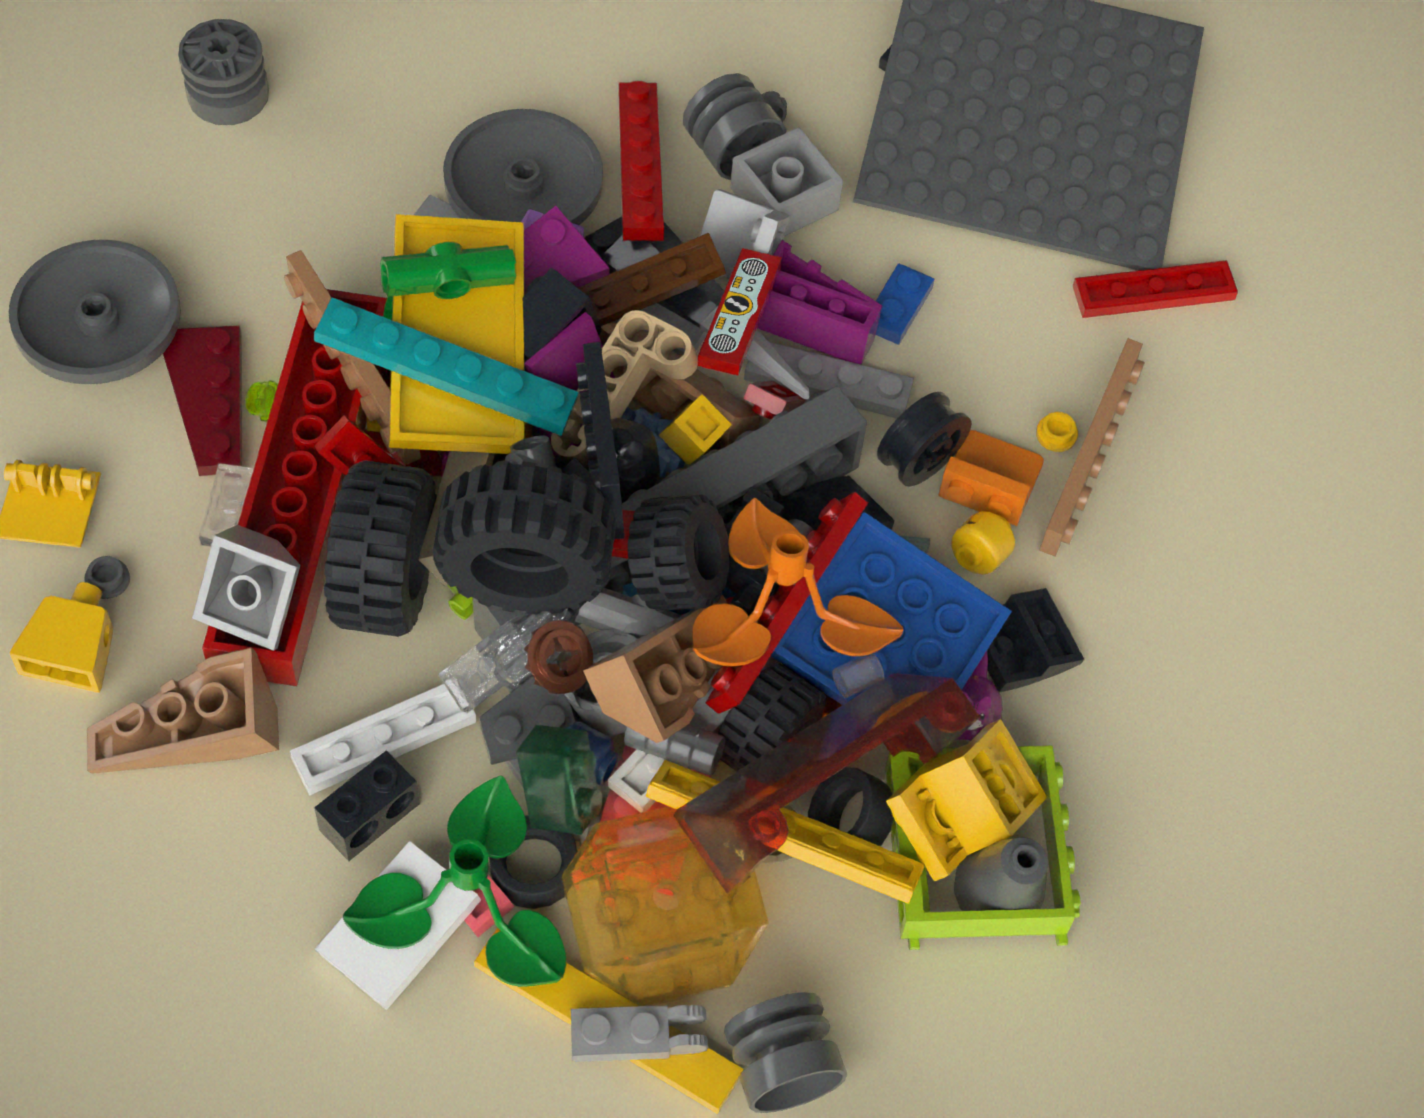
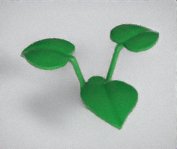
M502 775L476 787L452 811L447 824V835L450 844L453 846L449 854V869L441 872L440 880L428 897L423 899L421 885L411 876L402 873H388L370 881L358 894L353 904L343 913L344 923L362 940L382 948L402 949L417 944L429 934L432 922L425 908L432 906L448 883L452 882L454 886L464 891L480 888L494 923L500 930V932L494 934L488 940L486 945V961L493 975L506 984L528 987L557 983L563 978L565 973V948L560 934L552 922L538 912L521 910L511 918L507 925L501 916L491 890V882L487 879L488 857L504 858L515 852L524 842L527 830L524 812Z

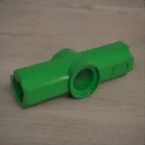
M443 242L430 247L425 253L382 257L380 262L381 285L383 293H386L387 297L434 292L437 298L454 299L465 295L471 288L514 284L516 279V260L513 249H510L508 245L463 249L458 243Z

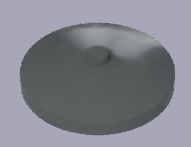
M535 109L504 110L474 121L453 140L446 153L443 167L444 188L447 199L459 218L521 222L529 209L545 214L556 205L571 223L580 225L593 212L602 192V160L592 139L573 122L556 114Z
M89 240L73 243L50 252L35 262L24 273L11 296L9 323L18 349L25 359L42 373L74 384H102L129 377L157 360L168 348L177 332L181 308L172 275L166 266L154 255L140 247L125 242Z

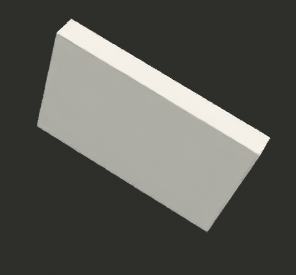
M409 841L379 876L388 873H402L411 876L421 885L423 899H425L440 880L441 872L446 869ZM452 882L448 883L432 906L425 908L432 922L429 934L417 944L407 948L387 949L372 945L355 935L344 923L342 917L315 950L387 1010L479 904L481 899L473 890L464 891L454 886Z

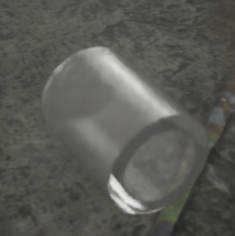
M873 653L860 656L834 668L832 671L836 687L845 698L884 681L883 668Z

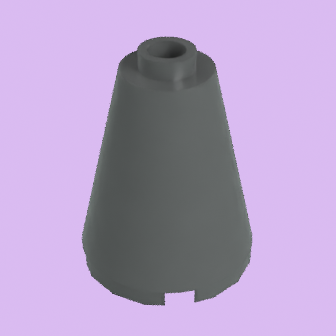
M1021 837L1001 840L967 855L957 866L954 882V895L961 911L1041 909L1045 898L1048 858L1046 852L1038 842L1030 838Z

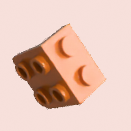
M970 430L968 437L957 451L955 457L951 456L946 465L938 496L978 512L987 511L1004 517L1010 524L1018 526L1042 469L1044 459L1037 453L976 430Z

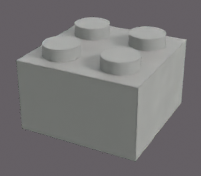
M800 127L733 158L731 190L737 196L791 215L784 237L839 210L843 179Z

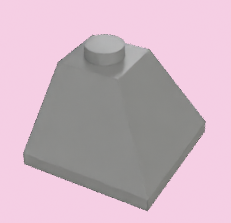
M235 525L214 535L192 619L273 651L276 650L300 564L278 540L245 527Z

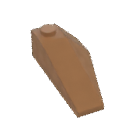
M721 595L719 601L714 603V605L727 604L724 596ZM706 608L689 611L583 670L591 691L604 714L655 743L666 740L690 723L695 715L692 710L698 699L705 697L711 688L708 682L715 670L723 667L722 665L702 659L693 651L692 629L694 621Z
M248 648L210 657L196 665L197 671L177 682L172 679L161 685L162 691L140 704L132 702L88 727L87 771L94 774L237 760L278 751V708L256 651Z

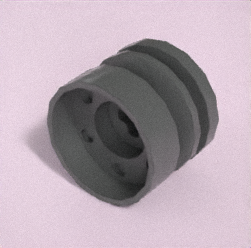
M213 19L199 23L187 31L179 44L178 57L184 77L187 100L192 111L202 120L215 125H236L249 121L259 114L268 101L269 88L264 69L262 45L257 33L246 24L232 19Z
M740 73L726 74L709 82L693 96L683 113V126L689 135L694 139L698 147L703 150V153L720 177L731 180L734 157L781 136L787 131L781 119L772 107L765 103L763 96L755 88L749 77Z
M800 992L786 994L763 1001L737 1014L725 1025L724 1034L727 1042L733 1046V1060L739 1065H749L741 1073L740 1081L749 1108L755 1113H771L804 1105L835 1090L846 1080L847 1072L837 1044L830 1040H822L828 1034L830 1024L822 1016L824 1007L820 997L815 993Z

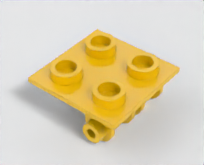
M22 460L7 463L4 469V478L9 480L10 483L0 514V539L81 548L101 472L87 471L86 467H80L79 470L62 468L60 464H54L53 467H49L48 463H41L40 465L23 464Z

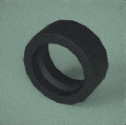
M844 767L832 772L820 783L812 796L808 817L840 830V819L844 808L852 797L862 791L863 805L860 816L853 828L847 833L881 846L890 833L894 820L892 811L886 802L893 794L890 787L879 778L859 768Z
M530 814L525 815L527 830L524 841L539 839L548 841L556 846L562 861L557 875L544 883H522L513 878L508 872L507 856L498 859L489 857L492 880L511 903L519 907L537 909L551 906L561 900L575 884L578 870V852L575 839L565 825L549 816Z

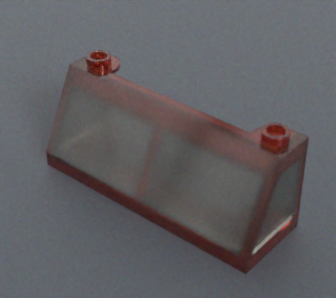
M893 673L675 811L673 816L728 894L745 883L751 877L750 874L770 854L778 850L785 843L788 836V824L780 811L781 808L882 743H884L893 757L905 751L914 752L920 755L919 759L925 765L942 754L981 716L953 678Z

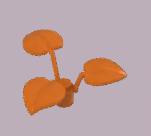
M753 498L735 519L730 530L728 544L731 557L741 566L757 569L768 564L767 579L754 611L748 616L738 606L715 604L707 607L697 616L692 629L693 651L702 659L722 666H740L752 663L766 652L770 644L771 634L769 630L756 623V621H758L763 612L774 583L789 586L795 584L802 577L806 579L817 616L825 620L820 630L821 637L831 649L848 656L872 654L898 639L902 635L904 628L895 618L878 606L855 596H835L829 601L826 610L822 604L813 575L814 565L806 563L809 549L808 540L791 523L771 512L757 498Z

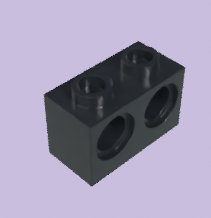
M386 750L314 807L319 831L348 861L352 860L420 804L417 781Z

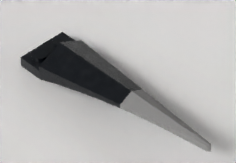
M622 216L584 237L609 267V274L683 243L665 222L664 241H623ZM713 279L657 304L708 332L724 290ZM756 329L746 358L800 397L809 400V388L759 330Z

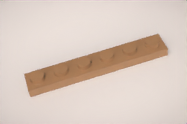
M302 250L286 256L289 274L284 275V280L294 299L300 297L305 304L303 305L304 314L308 323L314 329L317 328L331 300V296ZM324 345L330 358L335 359L338 357L343 365L341 372L348 387L351 390L357 388L361 394V405L368 419L371 422L374 420L378 421L382 428L380 434L387 450L391 454L397 452L405 466L421 459L420 449L389 448L391 391L374 364Z
M1127 338L1048 524L1039 551L1056 556L1061 542L1070 544L1079 522L1072 518L1075 509L1084 511L1092 491L1091 487L1086 486L1089 476L1097 479L1106 455L1099 453L1102 444L1108 447L1111 446L1119 426L1118 423L1113 422L1115 413L1124 415L1132 392L1125 389L1128 382L1134 385L1137 384L1145 362L1138 360L1143 343Z

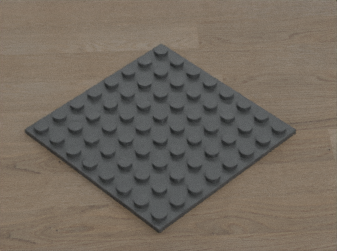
M903 0L853 202L1135 270L1162 268L1204 27L1090 0Z

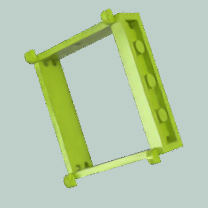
M1053 745L1017 747L1035 776H1038V782L1047 795L1041 807L1055 909L930 912L926 867H924L910 903L908 904L897 899L900 938L908 939L909 950L920 949V938L1055 935L1057 946L1068 945L1067 933L1074 919L1080 916L1079 906L1081 901L1078 889H1072L1070 874L1074 873L1075 856L1073 847L1066 846L1064 831H1068L1069 811L1067 804H1060L1059 789L1063 787V767L1060 765V762H1055ZM924 748L922 752L917 749H890L885 765V778L892 794L926 762L957 748ZM894 819L890 831L892 851L920 862L914 847L902 827Z

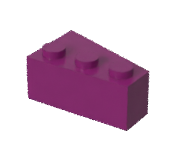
M556 205L524 230V296L531 282L539 276H544L551 267L577 288L609 275V267Z

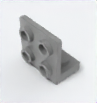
M718 189L713 193L700 236L706 233L710 234L725 268L726 274L722 276L730 279L742 248L770 255L775 253L781 240L784 238L791 215Z

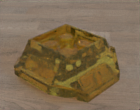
M669 806L596 823L561 877L583 971L638 1006H655L731 987L769 924L747 838ZM660 889L672 891L678 899V906L671 910L659 908L653 900V893Z

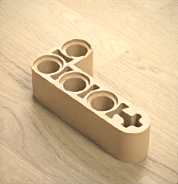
M640 310L624 314L602 348L611 419L621 418L650 368L677 380L685 379L697 370L698 354L685 332ZM640 330L649 331L644 340L640 342L631 341L636 332ZM674 349H686L681 358L672 361L667 360L669 353ZM627 366L626 372L621 377L609 378L611 372L616 367ZM578 388L577 392H579V391H584V390H588V389H581V390H579V388ZM578 394L576 404L562 436L552 433L551 444L566 465L576 458L587 468L589 467V460L586 451L584 426L580 427L583 424L580 395ZM581 442V444H580L578 447L571 445V446L568 448V446H569L571 443L578 445V444Z

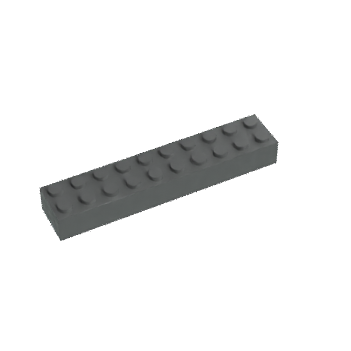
M838 386L825 393L817 392L796 409L790 412H780L763 427L755 431L748 430L742 433L732 444L719 451L711 450L707 452L697 463L684 470L677 469L672 471L659 484L648 490L640 489L634 492L626 502L622 503V509L635 511L637 507H640L641 502L650 498L703 494L715 503L726 527L741 507L742 499L751 487L779 502L807 486L845 476L859 468L867 421ZM612 556L609 580L604 588L622 594L623 586L633 583L628 559ZM473 598L475 630L498 662L528 645L532 638L531 632L547 622L561 620L576 626L582 624L574 621L577 609L573 610L570 607L566 608L562 613L551 614L550 611H542L540 614H527V611L515 610V613L502 611V607L494 605L488 607L479 604L478 600Z

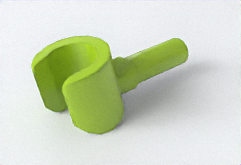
M447 585L454 594L448 601L449 607L461 619H468L474 613L473 598H466L458 593L456 586L450 587Z

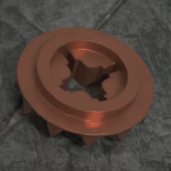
M561 620L547 622L531 632L532 638L530 643L524 648L528 652V663L525 669L531 671L535 678L534 685L542 686L549 691V694H566L579 689L587 681L583 670L593 665V651L585 633L576 625ZM554 648L557 652H571V656L565 657V660L560 662V667L558 664L546 662V659L554 654Z

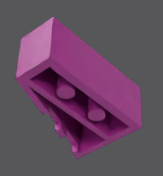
M781 240L773 254L774 256L782 257L781 268L757 329L839 359L862 365L875 339L882 305L843 279L838 283L820 272L822 267L820 264L812 259L808 263L791 252L792 246Z

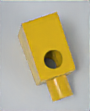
M80 582L77 584L71 600L52 595L42 600L10 651V656L18 674L100 693L113 636V626L108 611L98 606L103 594L98 587L90 583Z

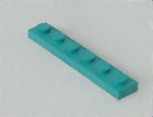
M331 298L314 332V341L560 436L564 432L579 392L335 298Z

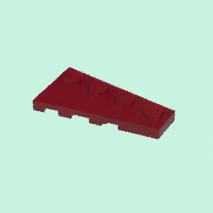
M240 325L177 329L172 342L163 353L198 474L199 476L242 474V344Z

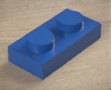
M898 263L876 299V302L882 305L875 335L899 345L933 289L935 279Z

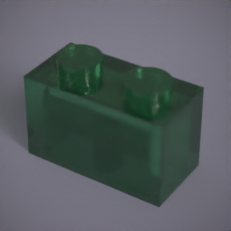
M535 725L516 751L531 828L582 835L592 819L599 815L602 807V793L597 789L594 773L596 758L594 752L590 750L587 731Z

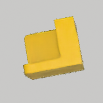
M701 394L659 434V437L686 464L690 465L703 455L732 424Z

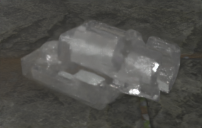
M566 608L562 613L551 614L550 611H542L540 614H532L519 625L508 620L441 671L438 676L460 710L469 713L504 686L512 690L532 676L531 671L525 669L528 663V652L524 650L532 638L531 632L551 621L561 620L572 623L569 619L573 615ZM554 648V654L550 655L546 662H553L561 652H557Z

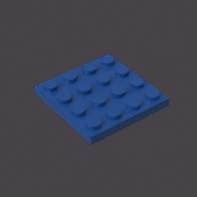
M863 512L816 584L822 604L827 610L829 601L835 596L849 595L862 598L895 618L904 628L902 635L892 643L869 655L848 656L831 649L821 637L820 630L825 620L817 616L810 594L771 654V657L906 749H917L922 752L1012 611Z

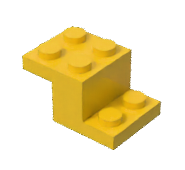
M999 719L986 725L968 744L926 762L886 802L892 811L896 823L902 827L914 847L919 861L925 865L932 879L937 881L949 876L967 855L1012 837L1044 802L1047 795L1004 723Z

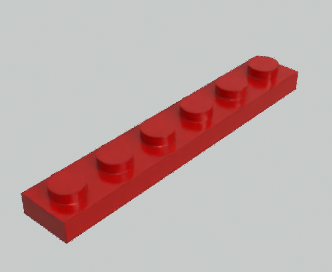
M643 81L619 82L623 241H664L657 83H646Z
M856 492L840 501L836 498L832 499L819 514L818 518L822 523L818 529L813 530L806 536L809 543L806 563L814 565L813 575L816 584L868 504ZM802 577L793 585L784 586L778 584L780 588L774 597H768L763 612L757 621L758 624L767 628L771 634L770 644L766 652L759 659L746 665L723 666L713 677L710 685L714 689L705 704L716 713L720 714L739 705L810 595L805 577Z

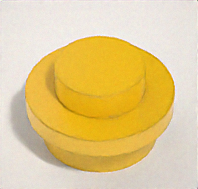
M1052 412L1039 421L1036 437L1044 448L1054 452H1064L1075 445L1078 429L1075 421L1068 414Z

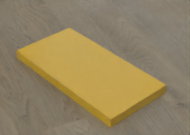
M396 214L394 256L425 253L430 247L443 242L458 243L463 249L508 245L510 249H513L516 260V279L514 284L471 288L465 295L454 299L437 298L434 292L393 296L392 321L524 371V223ZM391 371L389 448L510 454L511 445L524 439V421Z

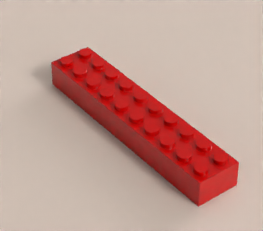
M326 289L331 298L384 317V308L387 301L385 297ZM303 301L238 522L239 526L278 540L300 564L278 648L273 651L210 625L208 626L202 646L205 660L210 657L252 648L256 651L267 682L296 687L299 682L326 579L324 574L328 553L327 543L331 532L330 524L333 512H335L338 492L342 489V481L345 477L340 470L320 455L314 446L343 415L348 417L363 431L367 423V416L360 401L362 396L357 388L351 390L346 384L341 372L343 365L338 357L331 359L324 345L314 341L316 328L313 329L306 319L303 311V305H305ZM374 364V366H375L376 369L378 370V369H379V366L376 365V364Z

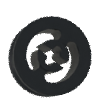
M933 392L912 404L890 426L878 446V460L886 466L893 465L899 471V481L907 487L926 481L948 463L950 457H953L961 448L971 430V419L965 413H955L949 408L950 399L943 392Z

